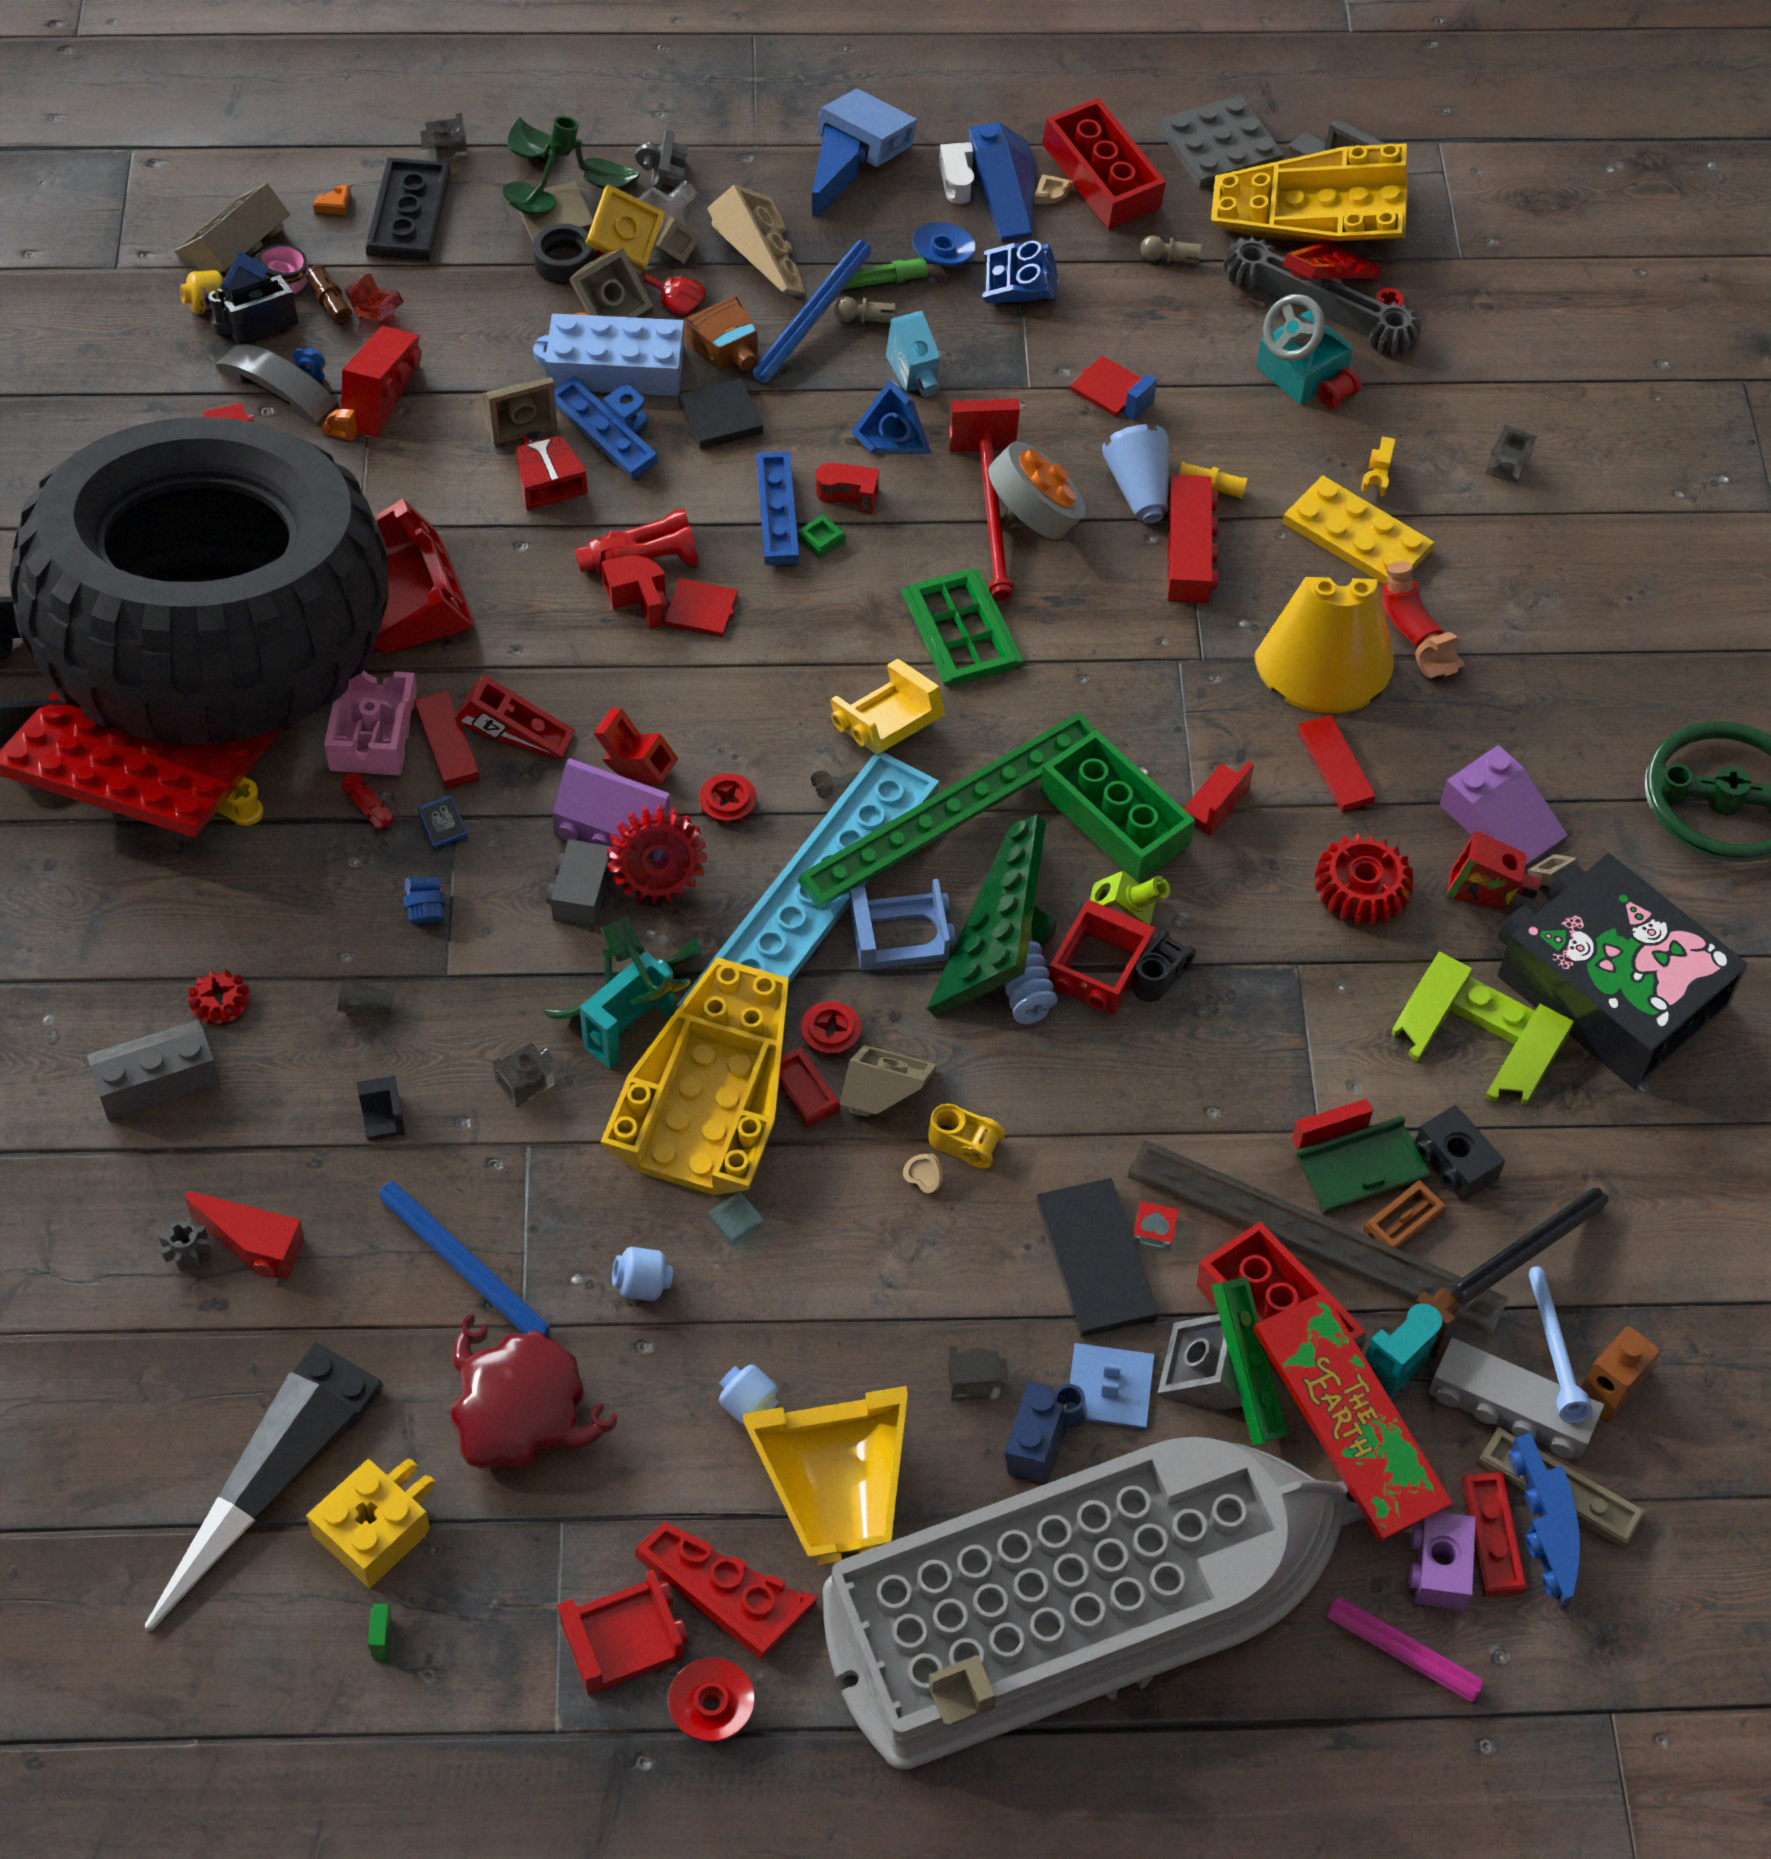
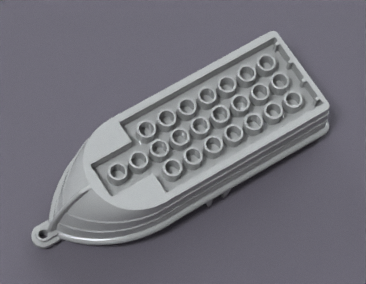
M1184 1437L1162 1441L836 1562L832 1568V1575L824 1583L822 1592L825 1636L830 1661L836 1680L844 1679L850 1675L857 1677L859 1680L855 1686L845 1688L841 1693L849 1711L870 1743L892 1767L900 1770L912 1769L1102 1695H1106L1110 1700L1116 1699L1118 1689L1138 1682L1140 1689H1142L1157 1674L1228 1649L1264 1632L1292 1611L1318 1581L1334 1551L1341 1526L1348 1525L1365 1517L1357 1504L1347 1499L1351 1494L1343 1480L1337 1483L1316 1480L1273 1455L1227 1441L1203 1437ZM979 1655L995 1693V1709L946 1727L929 1689V1675Z

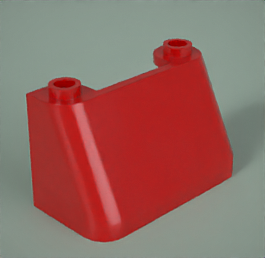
M403 498L377 514L375 518L386 543L389 597L373 649L376 652L380 650L388 654L457 635L473 627L475 623L442 539L435 528Z

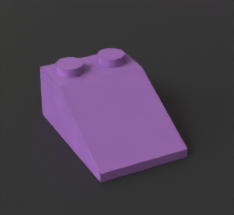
M1499 745L1446 780L1439 806L1471 835L1478 831L1524 852L1527 856L1525 868L1567 839V833L1526 770Z

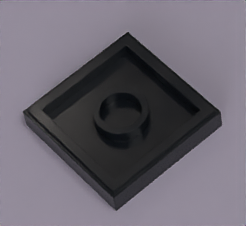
M742 378L679 394L680 406L700 449L763 433V424Z

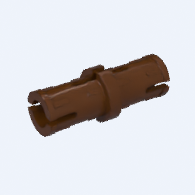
M322 265L311 267L307 271L306 278L316 291V298L319 304L325 306L334 323L344 324L351 319L350 315L353 313L344 301L339 285L333 283Z

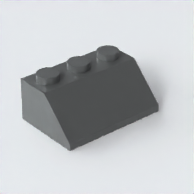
M199 1019L87 1054L108 1120L220 1084L214 1059Z

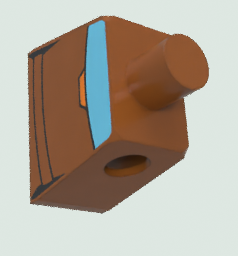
M737 295L684 318L685 343L714 368L723 370L737 364L742 371H748L755 366L757 362L755 354L758 352V332Z

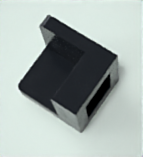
M395 1075L357 1082L367 1140L404 1135L405 1129Z

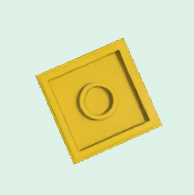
M608 184L604 188L585 244L603 253L623 248L632 266L643 272L647 268L666 212Z

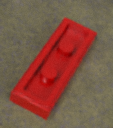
M449 691L414 700L415 709L445 789L480 779L477 765L461 723L454 719L457 713Z
M1332 715L1300 723L1297 732L1341 813L1373 804L1376 795Z
M1504 1473L1463 1475L1461 1486L1467 1516L1475 1517L1474 1551L1483 1597L1525 1594L1527 1584Z

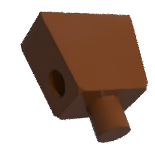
M1625 1327L1598 1357L1580 1387L1588 1394L1589 1398L1604 1404L1600 1417L1607 1422L1611 1420L1653 1372L1660 1354L1657 1346L1632 1327ZM1607 1378L1613 1383L1614 1391L1607 1390L1602 1386Z

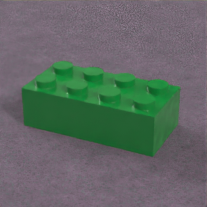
M1097 729L1043 765L1040 792L1137 882L1142 881L1191 845L1195 819Z

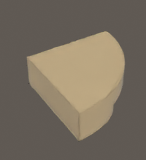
M1042 174L1034 195V204H1052L1061 201L1071 192L1073 181Z

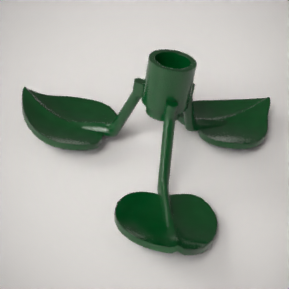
M567 116L556 117L553 121L550 136L528 125L519 117L509 131L507 139L508 148L523 158L535 159L539 156L543 158L548 156L549 159L537 188L526 182H511L503 188L502 198L508 205L526 214L543 215L552 211L555 207L556 198L554 195L543 190L556 154L567 156L574 149L578 166L581 170L585 171L584 179L598 188L604 189L608 184L617 189L624 188L639 177L640 171L601 158H586L583 161L581 151L582 140L576 139L579 123L573 118Z
M629 917L600 928L607 944V948L602 949L605 961V985L612 980V956L616 957L617 962L632 958L649 991L630 999V1005L657 1000L666 993L679 991L691 984L690 979L677 980L665 978L659 987L653 985L638 954L641 956L645 949L640 944ZM693 937L691 942L682 950L663 961L669 967L678 965L695 957L702 950L696 938ZM585 1002L559 1010L543 1008V1011L551 1019L572 1018L580 1015V1006Z

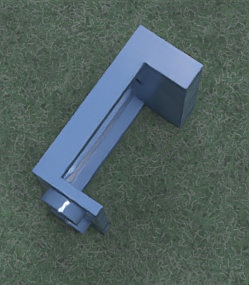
M933 879L932 893L867 900L865 887L850 889V914L861 971L949 960L950 946L956 945L955 929L953 923L947 924L945 915L950 914L949 899L947 893H941L938 879ZM917 917L928 919L936 926L937 935L930 943L876 950L872 922Z

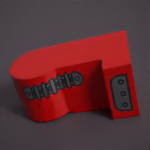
M839 463L822 464L815 472L816 496L826 503L841 501L858 504L859 512L873 514L879 492V469Z

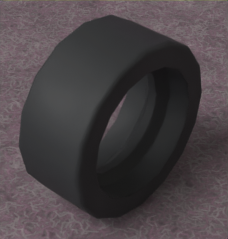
M563 223L548 226L540 231L533 240L534 266L538 274L545 280L556 284H571L569 279L582 267L595 260L594 248L585 244L589 233L580 226ZM560 247H571L582 252L577 257L569 260H555L546 255L551 250Z

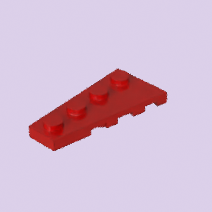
M665 1521L636 1548L635 1557L649 1569L654 1570L655 1574L661 1579L666 1580L672 1588L761 1661L817 1603L818 1597L806 1591L801 1594L785 1586L786 1581L772 1574L766 1577L748 1568L747 1562L733 1555L731 1558H728L712 1550L711 1544Z

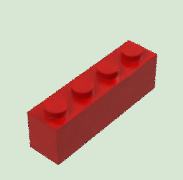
M1171 474L1167 539V601L1209 603L1211 589L1217 590L1218 569H1212V563H1217L1218 543L1212 542V537L1217 536L1218 517L1212 516V511L1217 509L1218 491H1212L1211 476Z

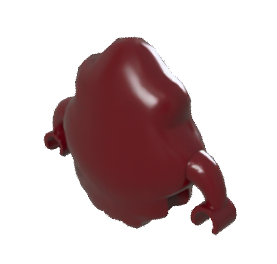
M468 1315L464 1318L462 1322L463 1331L455 1341L452 1352V1361L455 1369L460 1374L463 1394L455 1401L450 1410V1422L458 1434L460 1454L468 1465L480 1469L501 1466L517 1469L528 1467L535 1460L540 1450L562 1446L571 1449L582 1448L595 1442L604 1432H610L615 1428L617 1424L616 1413H613L606 1422H601L597 1419L604 1409V1404L602 1403L597 1404L593 1408L591 1425L586 1427L578 1426L575 1406L584 1396L583 1384L579 1376L575 1356L563 1350L557 1342L547 1339L542 1333L535 1330L527 1334H508L500 1341L498 1347L483 1349L473 1354L471 1344L483 1342L488 1336L487 1324H484L481 1330L471 1333L468 1330L474 1324L475 1317L474 1315Z

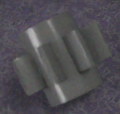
M191 1218L176 1223L173 1221L169 1222L170 1227L167 1234L159 1235L161 1246L164 1247L161 1250L164 1261L169 1262L174 1259L178 1270H182L184 1266H200L199 1260L202 1254L210 1253L211 1251L208 1241H206L208 1237L206 1227L200 1226L195 1228Z

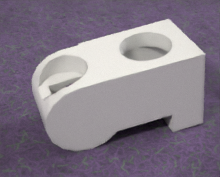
M971 142L940 145L939 167L947 199L955 204H965L973 197L974 173L972 171L973 148Z

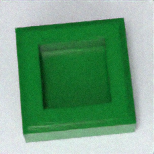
M822 514L797 531V539L820 559L845 542V533Z
M373 1604V1607H371L368 1646L374 1661H389L393 1624L389 1604Z

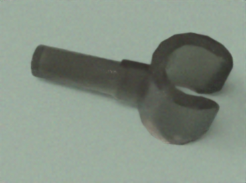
M817 771L811 776L812 786L817 787V795L826 799L832 796L835 787L853 782L860 772L856 771L831 778L828 772Z

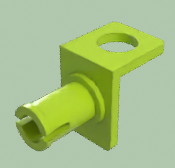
M1121 871L1094 883L1089 900L1106 907L1117 905L1132 918L1150 925L1156 901L1163 900L1169 896L1170 886L1166 879L1162 880V876H1156L1140 884L1126 872ZM1110 886L1107 896L1099 901L1100 894L1105 888Z

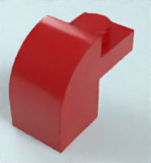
M635 555L602 561L603 585L612 609L640 603L649 628L663 625L662 611L667 610V604L665 599V573L662 568L648 558Z
M611 708L593 733L607 752L602 759L604 763L618 775L644 785L662 784L678 761V757L661 733L640 734L622 708Z

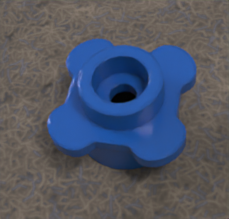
M313 348L305 350L296 349L292 354L295 359V366L317 382L323 381L325 374L322 370L325 367V358L322 353Z

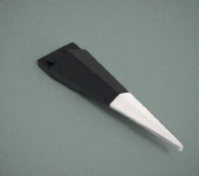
M314 1342L294 1372H289L148 1618L145 1624L147 1632L154 1630L250 1525L321 1455L362 1418L384 1386L380 1379L321 1344Z

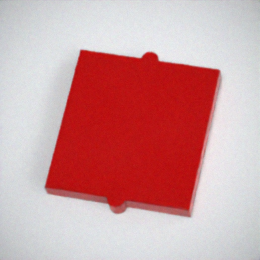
M1102 355L1089 368L1083 369V374L1070 385V391L1117 417L1125 409L1127 391L1142 378Z
M679 578L673 597L668 598L669 608L664 625L723 637L729 618L734 617L733 607L738 590Z

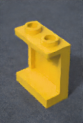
M900 659L887 664L890 682L850 705L838 696L830 699L833 709L831 718L835 727L840 732H846L860 746L867 747L876 755L945 715L940 687Z

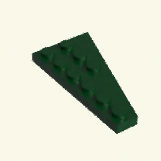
M1038 814L1026 820L1017 821L1008 829L927 1006V1010L935 1017L943 1015L1025 974L1046 822Z

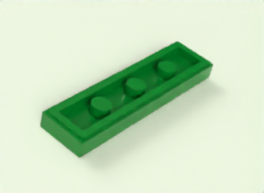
M1247 1276L1211 1285L1252 1445L1288 1436L1268 1354L1253 1331V1327L1256 1323H1259Z

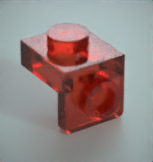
M363 273L345 289V293L359 318L384 321L392 317L395 313L394 310L404 303L399 291L379 289L370 273Z

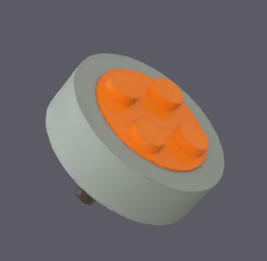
M1018 441L1012 442L990 464L988 468L990 481L999 497L1009 508L1005 515L1001 516L1003 532H1006L1013 523L1020 519L1031 529L1045 537L1061 539L1085 515L1083 499L1073 482L1069 479L1066 470L1031 445Z

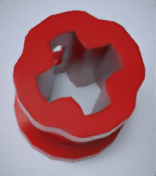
M1344 367L1330 381H1323L1318 384L1317 394L1324 405L1329 409H1335L1340 406L1341 400L1349 395L1354 396L1360 392L1361 382L1352 369Z

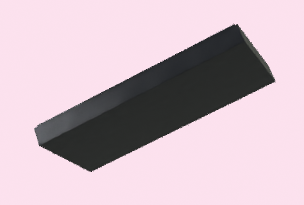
M387 158L365 246L366 255L418 260L431 259L451 173L450 162Z
M1112 1178L1037 1194L1036 1202L1080 1336L1084 1337L1157 1320L1158 1311Z

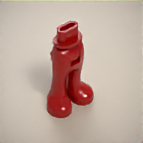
M684 508L674 510L663 519L625 531H610L606 536L589 540V546L574 549L580 573L594 569L597 574L601 573L602 561L630 555L642 556L650 560L666 555H678L686 566L699 565L693 534Z

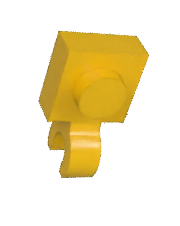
M1382 436L1379 450L1372 449L1368 468L1374 470L1367 472L1363 477L1361 486L1363 493L1367 492L1369 485L1375 484L1380 487L1379 496L1386 494L1389 483L1388 470L1395 439Z

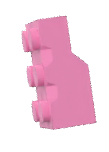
M364 670L360 675L349 680L348 690L332 704L324 742L329 771L401 776L405 758V742L410 732L411 711L414 710V700H416L417 695L415 673L394 672L392 676L384 678L383 685H378L377 677L367 674Z

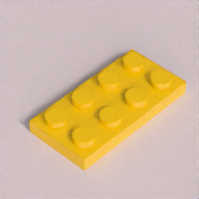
M1323 475L1283 516V524L1370 577L1377 579L1382 584L1388 582L1387 566L1389 564L1402 561L1408 562L1412 565V570H1414L1432 551L1434 541Z

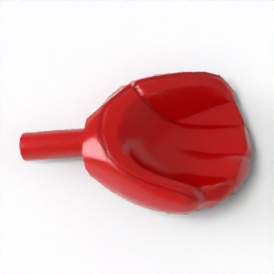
M646 274L643 280L647 284L661 290L660 299L662 304L668 310L685 317L689 315L706 297L705 287L695 279L671 277L667 279L666 283H663Z

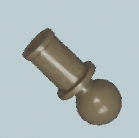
M1148 236L1142 241L1140 251L1141 255L1149 261H1157L1162 256H1166L1167 263H1170V261H1180L1199 265L1202 244L1173 241V238H1170L1169 244H1166L1160 237Z
M842 297L834 305V314L842 322H851L856 317H861V324H865V321L891 323V319L895 318L894 314L896 313V303L867 302V298H863V304H858L851 297Z

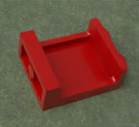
M654 1570L646 1572V1581L584 1605L576 1607L573 1598L557 1604L561 1626L588 1696L684 1659L683 1644L689 1642L685 1626L680 1617L673 1619L668 1607L674 1604L671 1591L666 1580L658 1581Z

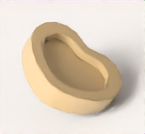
M931 1153L920 1154L908 1160L903 1169V1176L907 1182L917 1184L921 1191L933 1193L942 1185L943 1170L936 1155Z

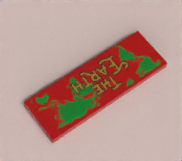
M1325 1291L1255 1324L1253 1327L1254 1333L1379 1543L1450 1508L1453 1504L1452 1500Z

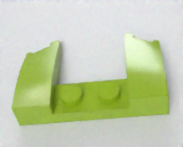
M1439 951L1391 1032L1392 1035L1395 1037L1402 1030L1406 1032L1415 1044L1409 1050L1408 1055L1412 1060L1418 1062L1447 1015L1452 1011L1514 1044L1487 1091L1485 1099L1497 1102L1499 1090L1522 1092L1521 1104L1526 1105L1568 1038L1574 1021L1542 1004H1539L1536 1011L1470 977L1473 968Z

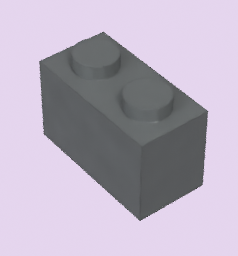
M568 839L565 852H559L556 859L555 874H558L556 882H550L547 889L546 904L551 905L553 920L596 927L612 873L608 869V863L613 859L607 857V848L611 846Z

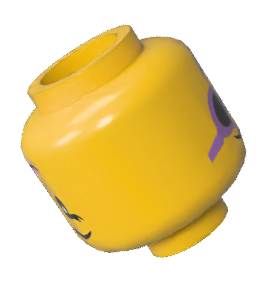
M217 270L190 272L186 278V284H181L180 286L182 303L188 304L194 314H213L208 296L209 293L214 291L216 299H219L217 289H224L221 287V284L225 278Z

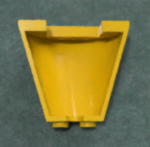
M1305 577L1255 652L1254 657L1257 670L1270 690L1276 689L1285 696V702L1295 707L1324 714L1354 711L1370 704V700L1379 692L1382 694L1389 684L1393 673L1394 653L1378 580L1352 578V582L1349 585L1338 586L1331 578Z
M907 1386L867 1392L863 1400L784 1413V1408L780 1407L742 1414L746 1429L809 1558H817L818 1566L832 1565L842 1560V1555L857 1552L859 1554L891 1542L908 1397Z

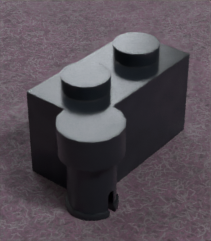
M281 275L231 291L233 303L230 301V293L225 289H217L219 299H216L214 291L209 293L208 296L213 312L210 319L214 333L225 336L231 334L238 345L244 342H252L259 337L274 332L284 331L288 327L299 324L293 291Z

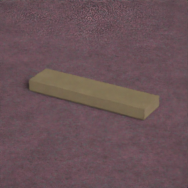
M1498 1427L1477 1464L1492 1473L1503 1472L1506 1481L1523 1491H1528L1523 1477H1517L1514 1474L1508 1454L1512 1452L1511 1447L1516 1437ZM1539 1450L1547 1471L1563 1465L1571 1487L1578 1523L1625 1549L1645 1511Z

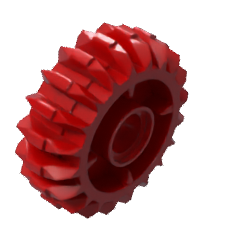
M660 805L656 808V814L650 815L648 807L644 806L642 808L643 817L637 818L636 814L630 812L628 814L630 825L619 822L617 830L620 834L610 835V843L614 846L607 848V857L613 859L608 863V869L610 872L616 873L613 877L616 885L624 884L623 891L626 895L636 890L637 901L641 902L645 899L646 895H650L651 903L654 905L658 902V896L664 895L665 901L670 904L672 902L671 893L677 892L680 897L684 898L686 895L684 885L695 888L697 882L694 876H703L704 868L700 864L707 861V854L701 850L706 847V842L704 838L698 837L701 834L699 826H690L691 818L688 815L678 820L677 809L672 808L668 815H664L663 806ZM655 849H661L666 852L665 857L658 861L651 860L647 856Z
M1357 833L1352 841L1343 836L1339 840V844L1331 842L1327 852H1323L1320 856L1314 873L1316 880L1314 885L1315 892L1320 893V904H1329V914L1339 912L1341 922L1349 917L1354 919L1355 926L1361 920H1364L1372 927L1376 919L1386 924L1390 916L1397 918L1402 908L1409 904L1410 894H1412L1414 889L1413 868L1408 867V856H1399V846L1389 848L1387 838L1381 843L1376 842L1373 834L1367 840H1362Z

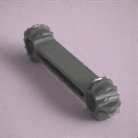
M1252 236L1249 241L1239 238L1236 244H1230L1224 258L1223 267L1224 272L1227 273L1228 281H1236L1237 288L1244 285L1248 286L1251 291L1253 286H1257L1281 298L1293 294L1308 296L1320 306L1324 318L1367 337L1369 346L1378 347L1379 354L1388 351L1393 357L1395 352L1398 351L1405 355L1409 349H1413L1418 343L1422 328L1421 320L1417 317V311H1408L1407 304L1397 306L1395 301H1393L1388 306L1331 279L1309 278L1308 281L1298 279L1290 274V269L1282 266L1285 258L1276 255L1275 246L1266 245L1265 239L1255 241ZM1296 304L1304 309L1309 310L1307 307L1303 305Z

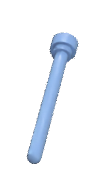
M1535 1266L1530 1269L1529 1278L1561 1389L1556 1399L1559 1416L1567 1423L1582 1422L1592 1413L1588 1394L1576 1384L1545 1272L1541 1267Z

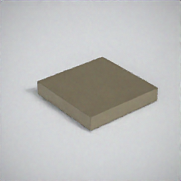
M575 181L544 188V192L550 193L556 198L555 207L549 213L531 215L519 211L532 243L537 234L548 226L558 223L573 224L582 227L589 233L593 222Z

